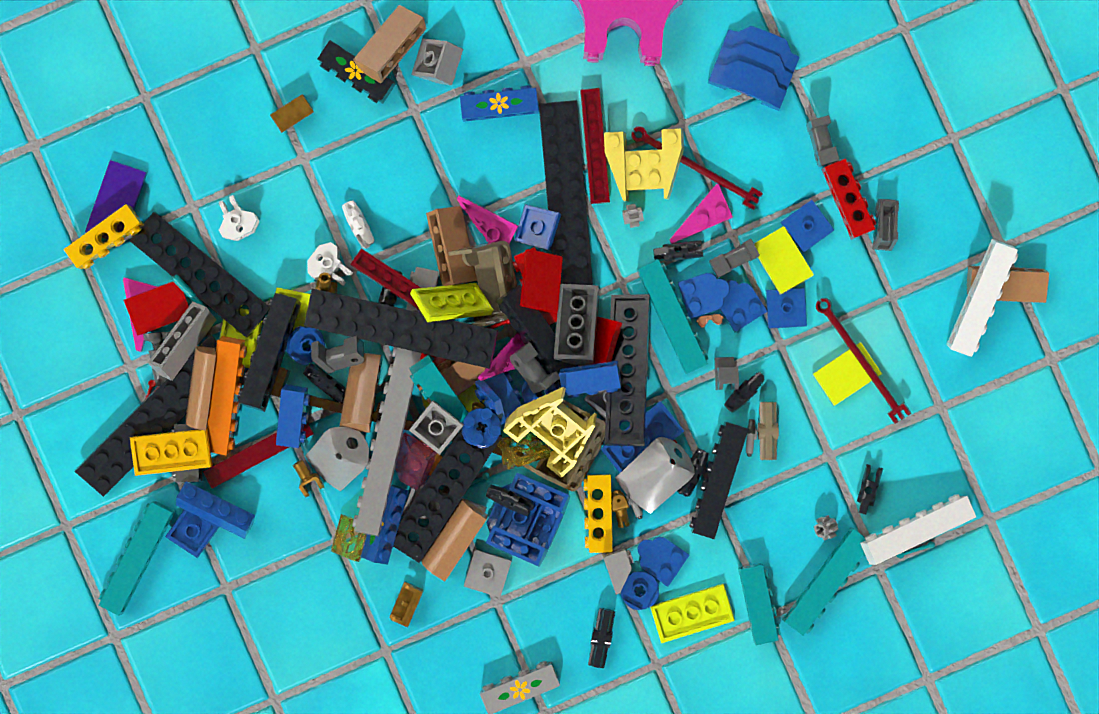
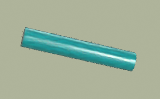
M177 274L171 279L193 302L208 308Z

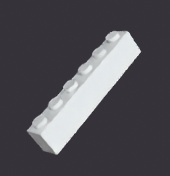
M994 239L991 240L947 342V346L951 350L971 357L974 352H977L980 345L978 341L981 335H984L986 332L988 318L992 317L995 311L994 304L1002 295L1003 289L1001 288L1003 283L1009 279L1010 267L1018 258V250L1015 247Z
M956 494L949 497V501L944 504L943 502L934 504L932 506L933 509L929 511L922 510L915 514L916 517L912 519L908 517L900 520V525L893 527L891 525L882 529L883 533L876 535L874 533L865 537L866 541L860 544L869 564L877 565L976 518L968 497Z

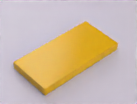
M206 428V431L195 429L130 437L135 476L212 467L208 428Z

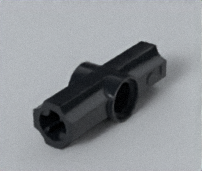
M599 608L596 627L593 629L591 638L592 646L588 661L589 666L604 668L607 651L610 648L613 635L612 627L616 612L614 610Z

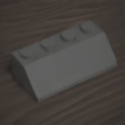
M560 284L554 359L579 366L595 364L600 297L598 286Z

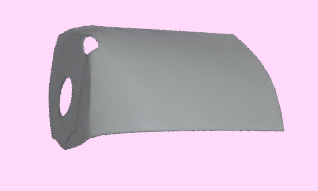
M334 427L327 430L305 456L320 477L334 488L342 491L367 466L369 447L364 435L360 431L350 427ZM350 437L357 439L358 447L350 449L346 443L347 439ZM335 454H341L342 459L339 460Z
M658 437L615 478L630 499L647 512L652 513L693 477L695 471L690 457L679 444L671 439ZM674 448H677L682 453L683 458L676 455ZM670 459H673L676 464L672 465Z

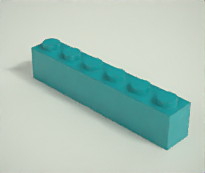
M657 260L638 269L637 272L650 295V300L685 374L707 365L708 355L705 349H700L698 344L701 342L697 332H692L690 325H693L688 314L684 315L682 310L684 304L680 297L676 298L674 293L676 287L672 280L668 281L666 276L668 271L664 262L660 263Z
M157 501L146 505L143 510L145 515L142 521L139 520L134 528V531H136L134 537L129 538L125 545V548H127L125 554L121 555L116 563L118 565L116 572L111 573L107 581L109 582L107 589H103L98 598L101 600L98 606L118 616L124 613L176 511Z
M850 527L782 619L804 636L805 633L808 634L813 629L815 619L817 617L820 618L826 610L824 607L828 602L831 603L836 598L838 588L843 587L847 583L849 573L851 571L854 572L860 565L858 561L862 556H866L860 544L866 541L863 535Z

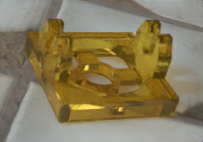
M531 431L518 443L509 436L500 439L497 444L502 451L503 465L507 464L508 470L513 469L515 465L520 467L550 457L551 452ZM516 443L515 447H509L511 444ZM519 445H527L529 448H521ZM522 452L526 453L527 456L520 457L517 456L515 453Z
M341 514L331 552L359 562L367 534L358 533V537H355L354 518ZM348 533H350L351 538L350 541L347 543L346 536ZM352 543H354V550L351 552L348 551L349 546L352 545Z

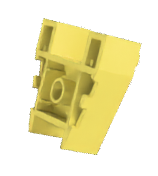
M681 128L662 129V150L627 151L625 132L604 133L605 154L622 200L629 201L628 191L664 189V199H670L684 151L683 130Z
M565 387L518 407L506 418L503 429L517 443L531 431L550 446L553 451L549 454L547 467L561 478L576 464L578 456L595 427L597 414L594 413L584 421L563 404Z

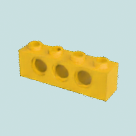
M125 204L63 250L76 268H84L86 270L94 264L93 261L98 257L103 258L110 253L109 249L123 244L127 236L137 234L141 230L140 227L144 224L132 207ZM120 222H123L125 226L122 232L117 231V225ZM107 233L109 236V240L107 243L103 244L101 241V237L103 234ZM88 245L93 246V252L90 255L86 253Z
M587 475V479H584V491L588 490V498H584V510H588V517L584 518L585 529H588L589 537H585V548H589V553L612 552L611 475ZM593 490H602V498L594 499L592 497ZM596 508L603 510V516L599 519L594 518L592 515L593 510ZM597 527L604 530V534L600 538L593 536V530Z

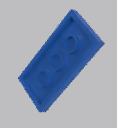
M660 401L646 412L644 446L604 445L600 449L618 472L621 473L658 437L674 440L684 430Z

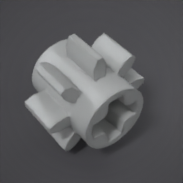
M636 204L626 205L627 210L622 211L624 224H630V228L639 227V222L644 221L642 208H636Z
M827 515L816 519L818 524L814 526V530L818 537L826 540L837 536L835 531L838 530V524L833 518Z

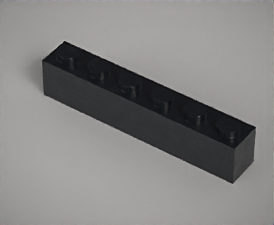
M521 285L510 289L496 300L500 311L507 316L511 326L521 336L523 343H531L538 355L535 357L547 374L557 372L559 375L560 369L578 367V365L554 359L556 334L539 310L520 306ZM560 379L554 383L557 390L561 388Z
M275 293L274 297L270 299V309L268 315L263 319L264 327L262 333L257 337V348L251 355V365L245 373L244 386L238 393V403L263 412L266 411L287 348V340L292 333L301 306V302L298 299Z
M728 422L720 425L717 433L720 438L712 449L714 458L712 462L709 461L706 472L709 474L707 480H703L700 488L703 493L701 499L697 498L695 504L697 513L690 520L689 527L692 528V533L715 539L748 428Z

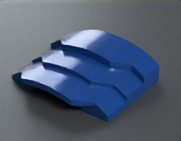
M749 26L739 32L728 30L708 83L724 90L729 88L762 101V105L779 111L800 57L791 53L786 39L753 26Z
M516 473L513 482L502 488H506L535 502L536 506L530 511L529 516H524L495 503L486 522L490 532L486 544L540 567L561 524L570 495Z

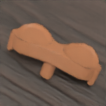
M720 314L698 317L696 322H698L700 327H705L708 320H712L716 325H720L724 317Z

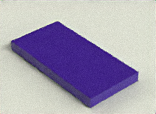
M110 160L85 232L90 231L125 204L130 205L135 210L147 172ZM120 222L117 225L118 232H122L124 230L125 226L123 222ZM107 233L102 235L101 238L109 240Z

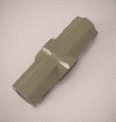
M759 402L757 433L758 440H760V460H777L779 427L776 402Z

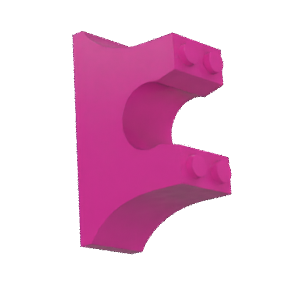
M572 0L577 6L584 24L583 59H587V62L598 63L599 60H603L609 31L617 26H628L639 37L638 54L640 63H644L645 66H656V64L660 63L662 57L663 31L666 21L671 13L682 5L683 0Z

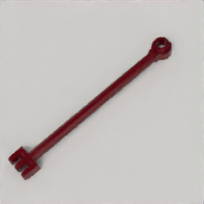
M635 127L633 129L634 132H631V137L635 142L643 141L658 150H662V143L650 137L643 127ZM641 132L642 137L636 138L635 133ZM681 156L680 162L741 196L744 198L742 205L751 210L755 209V206L750 204V201L758 204L759 199L753 195L762 197V192L753 187L747 192L686 156Z
M821 298L820 300L828 305L827 308H822L821 301L818 300L816 303L817 311L827 316L892 410L887 413L895 424L899 422L895 416L896 414L901 420L904 419L905 416L901 412L902 410L908 416L912 414L904 402L900 405L897 404L833 313L831 301L828 298Z

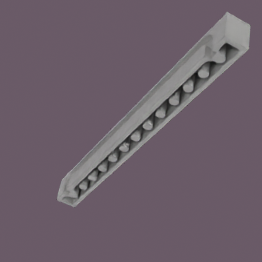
M416 267L415 272H411L410 281L421 288L437 287L439 271ZM407 304V310L420 312L410 304ZM394 347L392 357H395L394 364H390L388 375L391 376L390 381L384 387L383 394H386L385 402L381 401L379 413H382L381 420H377L375 432H378L377 437L371 443L370 450L373 451L372 459L369 458L366 469L369 470L368 476L364 477L361 488L364 489L363 497L359 496L357 508H360L359 515H355L353 520V527H355L356 532L378 537L382 527L414 388V383L409 377L412 375L409 368L420 361L421 357L419 352Z

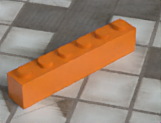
M222 336L217 340L207 421L211 453L227 455L235 447L233 433L237 429L238 421L235 418L236 413L240 409L238 393L242 388L240 378L245 370L242 362L247 353L245 340Z

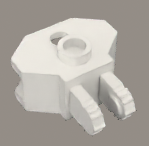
M234 195L229 198L234 210L229 212L223 200L219 202L224 214L222 215L224 220L219 231L225 239L239 241L255 233L260 221L255 213L244 211L239 206Z
M331 242L319 245L307 261L308 274L315 280H319L321 273H328L331 279L333 278L344 286L346 283L344 279L336 275L338 270L341 269L349 276L353 274L352 271L340 261V250Z

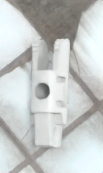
M354 200L343 204L342 208L354 236L363 248H369L374 243V237L363 213Z

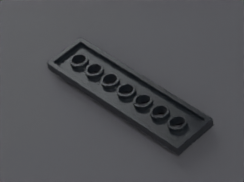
M156 212L150 215L144 225L141 226V230L130 240L132 244L172 277L177 274L201 301L246 338L251 335L268 314L269 305ZM159 233L162 236V240L160 243L154 244L152 238L155 234ZM174 245L176 253L173 256H169L167 249L169 246ZM186 257L190 258V266L183 268L182 260ZM200 269H203L206 273L205 278L202 280L196 278V273ZM215 281H218L220 284V289L217 292H213L210 288L211 284ZM229 293L235 296L232 304H227L225 301V297ZM244 305L249 307V314L246 316L240 314V308Z
M649 294L611 295L610 320L622 323L611 362L618 361L622 384L621 388H618L617 391L607 392L604 442L606 446H644L650 318ZM628 310L635 311V315L632 318H626L625 313ZM628 328L634 329V334L630 337L624 335L625 330ZM626 347H633L634 350L631 355L623 354ZM626 365L633 367L632 372L629 374L623 373V368ZM625 384L632 385V389L628 393L622 392V387ZM628 402L631 404L630 410L622 411V404ZM624 421L630 422V428L626 431L620 429V425Z
M478 424L477 431L481 430L484 433L486 426ZM462 428L460 429L399 523L393 547L416 562H421L497 446L502 435H499L493 445L487 448H478L466 442L462 435ZM462 453L469 454L470 461L468 463L460 460ZM457 469L460 472V477L452 478L449 473L450 470ZM441 485H447L450 489V492L448 494H442L439 490V487ZM437 501L440 506L439 509H431L429 502ZM421 516L427 517L429 524L426 526L421 525L419 518ZM416 532L419 535V540H410L409 533Z

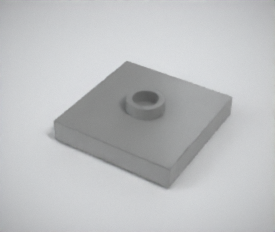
M475 549L464 587L500 598L512 560Z

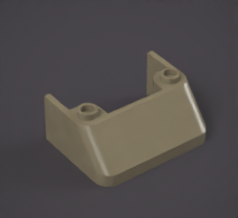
M498 241L448 252L449 256L462 254V259L467 266H475L478 286L494 310L491 315L476 316L474 321L468 323L488 326L507 320V316L500 311L496 300L517 286L509 244L506 241Z
M565 400L562 401L563 404L568 406L569 409L584 421L592 416ZM596 417L595 427L578 456L576 464L562 478L547 467L549 457L540 459L536 468L527 463H524L523 466L567 490L576 491L581 486L605 441V422Z

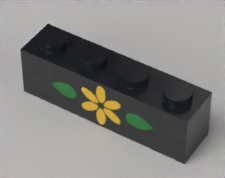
M329 40L317 58L319 63H321L320 67L327 72L332 70L336 73L335 77L344 83L346 80L353 84L351 86L359 93L364 91L368 94L367 98L377 104L379 101L383 104L395 87L394 81L386 77L382 83H379L370 78L355 64L353 60L355 58L354 55Z

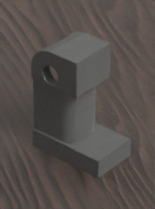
M829 115L810 120L806 124L818 167L839 161L836 146L833 147L828 130V125L831 123Z
M877 200L875 217H878V229L873 241V250L892 251L898 241V200Z
M749 239L742 243L741 246L709 260V263L717 278L729 273L732 269L756 259L760 254L752 239Z
M357 336L344 339V345L327 349L319 341L311 343L312 360L328 374L364 362V342L358 339Z
M527 343L510 356V361L534 394L547 389L560 377L557 372L546 373L535 357L538 353L531 343Z
M734 357L714 358L715 390H723V384H730L731 390L739 389L738 367H734Z

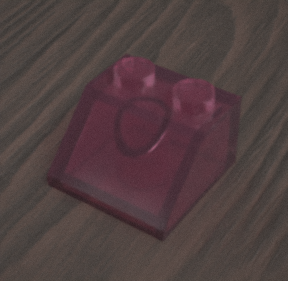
M404 433L402 436L395 470L401 482L418 490L427 480L437 452L407 433Z

